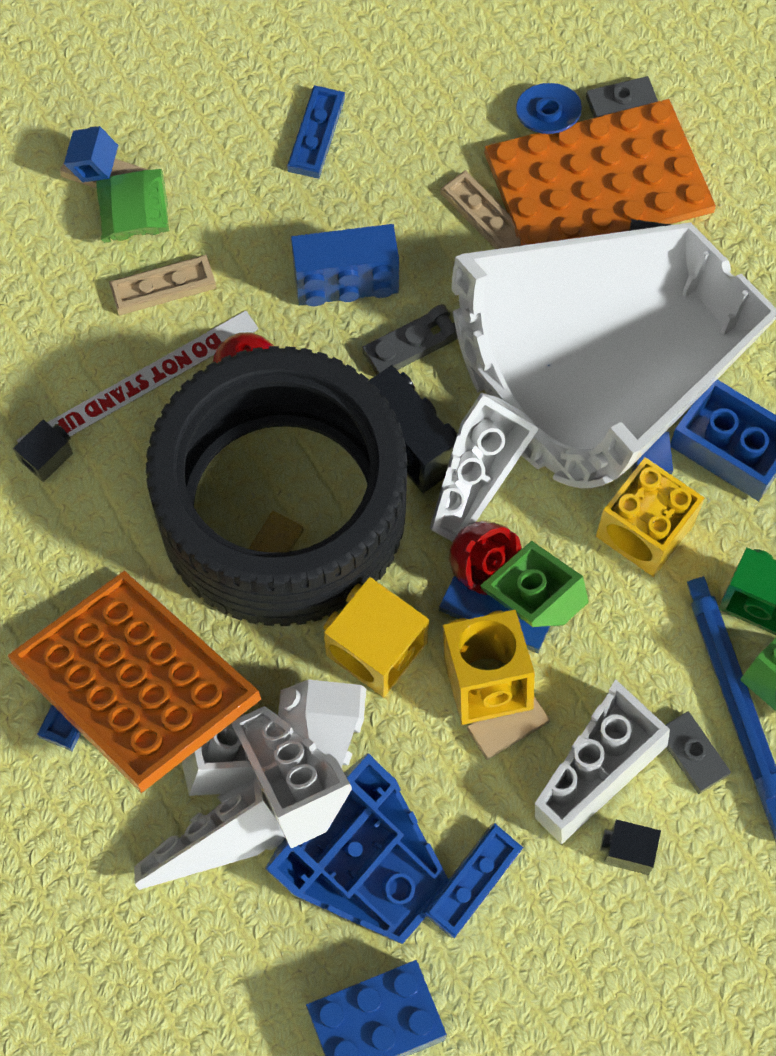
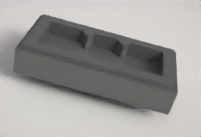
M648 76L587 90L586 99L593 118L658 102Z
M689 711L666 724L670 729L668 746L666 748L698 794L731 774V771Z

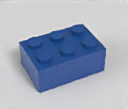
M394 224L291 236L299 306H320L325 302L333 301L353 302L358 298L373 296L376 298H386L392 294L399 293V254Z
M717 379L693 403L675 428L670 443L671 447L759 502L776 478V415Z
M417 960L306 1004L325 1056H409L445 1041L447 1036Z

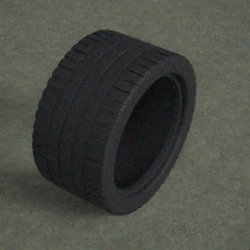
M269 346V349L259 347L253 348V351L249 352L246 350L240 351L235 356L231 357V355L221 358V361L218 363L213 362L207 365V369L204 371L199 370L193 375V379L187 380L180 386L181 390L179 392L176 391L171 396L170 403H167L162 409V416L157 418L154 425L155 431L151 433L150 446L147 449L146 455L148 461L146 462V481L149 497L166 553L173 564V568L178 575H181L182 581L187 587H191L192 592L199 598L202 597L205 603L211 607H217L218 611L226 615L229 613L233 618L238 620L246 619L249 623L253 624L260 622L266 626H274V624L290 626L292 623L297 625L307 624L306 621L310 620L316 622L322 620L324 616L330 617L335 611L343 610L348 604L346 602L347 596L358 583L363 585L369 577L375 581L381 580L386 573V568L390 567L393 562L394 554L399 549L400 540L404 532L407 493V453L405 440L402 437V429L400 423L397 422L394 410L389 408V402L385 396L380 395V390L374 384H370L369 379L362 373L358 374L355 368L348 364L345 366L343 361L335 357L331 359L327 354L321 352L316 354L310 349L302 348L297 350L296 347L285 346V348ZM271 427H298L330 438L352 456L366 479L367 488L357 510L330 537L317 544L295 551L260 552L238 546L215 533L194 508L195 494L198 483L208 464L224 447L241 436Z

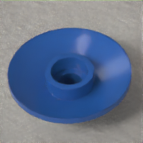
M543 83L528 88L520 95L516 104V113L520 122L526 128L543 134L559 133L571 128L579 120L582 110L579 96L569 87L557 83Z

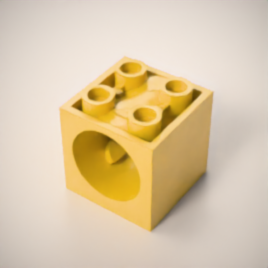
M645 457L603 509L596 537L642 570L655 577L694 526L705 497Z
M369 577L363 585L358 583L351 590L346 599L348 604L340 613L335 611L328 618L323 627L325 630L324 641L328 658L384 698L428 643L429 619Z
M516 609L505 612L494 611L486 616L472 619L460 618L443 625L444 663L461 725L534 709L535 672ZM480 659H495L506 665L494 670H481L469 664Z

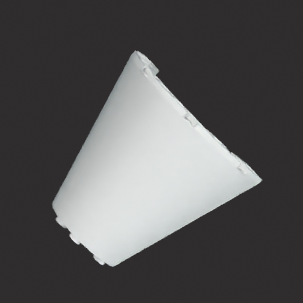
M691 222L464 253L455 257L453 267L452 292L455 295H459L460 308L453 311L456 333L467 370L477 393L485 390L487 395L498 397L525 413L539 427V430L521 456L537 469L545 466L554 472L553 479L557 482L577 488L603 486L624 474L776 320V308L742 274L733 276L730 273L731 266L728 259Z

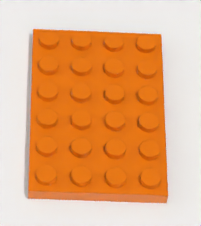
M670 99L577 122L563 132L554 134L534 133L485 146V157L506 211L512 218L515 233L520 239L521 246L629 231L631 219L673 224L714 213L716 207Z
M125 570L8 654L11 664L140 793L144 792L261 700L259 690Z

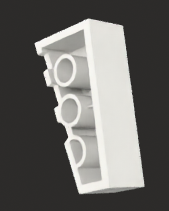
M615 679L602 704L598 705L581 736H578L568 756L559 765L536 800L535 819L562 845L668 746L670 729Z

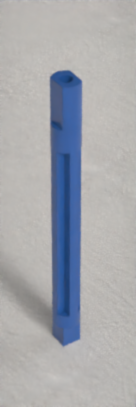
M699 577L687 581V586L693 600L691 607L776 842V764L749 689L740 681L743 673L714 596H711L705 577Z

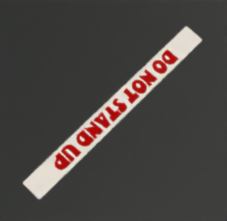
M244 311L47 423L52 427L58 424L69 436H72L215 354L218 346L228 337L243 332L254 333L259 328L248 312ZM26 435L17 439V442L19 443Z

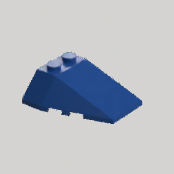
M367 753L344 772L352 790L327 832L294 848H290L285 838L275 850L265 869L292 895L403 944L426 916L422 913L449 879L430 843H427L413 811H410L400 793L401 789L396 779Z

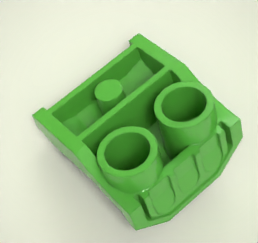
M162 169L126 173L96 182L101 216V240L104 243L111 242L110 238L113 241H123L131 238L133 235H146L145 233L156 235L169 231L168 203Z

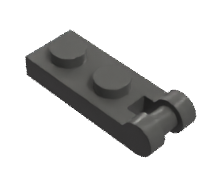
M444 304L437 305L428 314L362 346L363 354L376 375L391 365L399 370L457 340L455 323H452L450 320V312ZM438 325L441 331L433 335L430 329Z

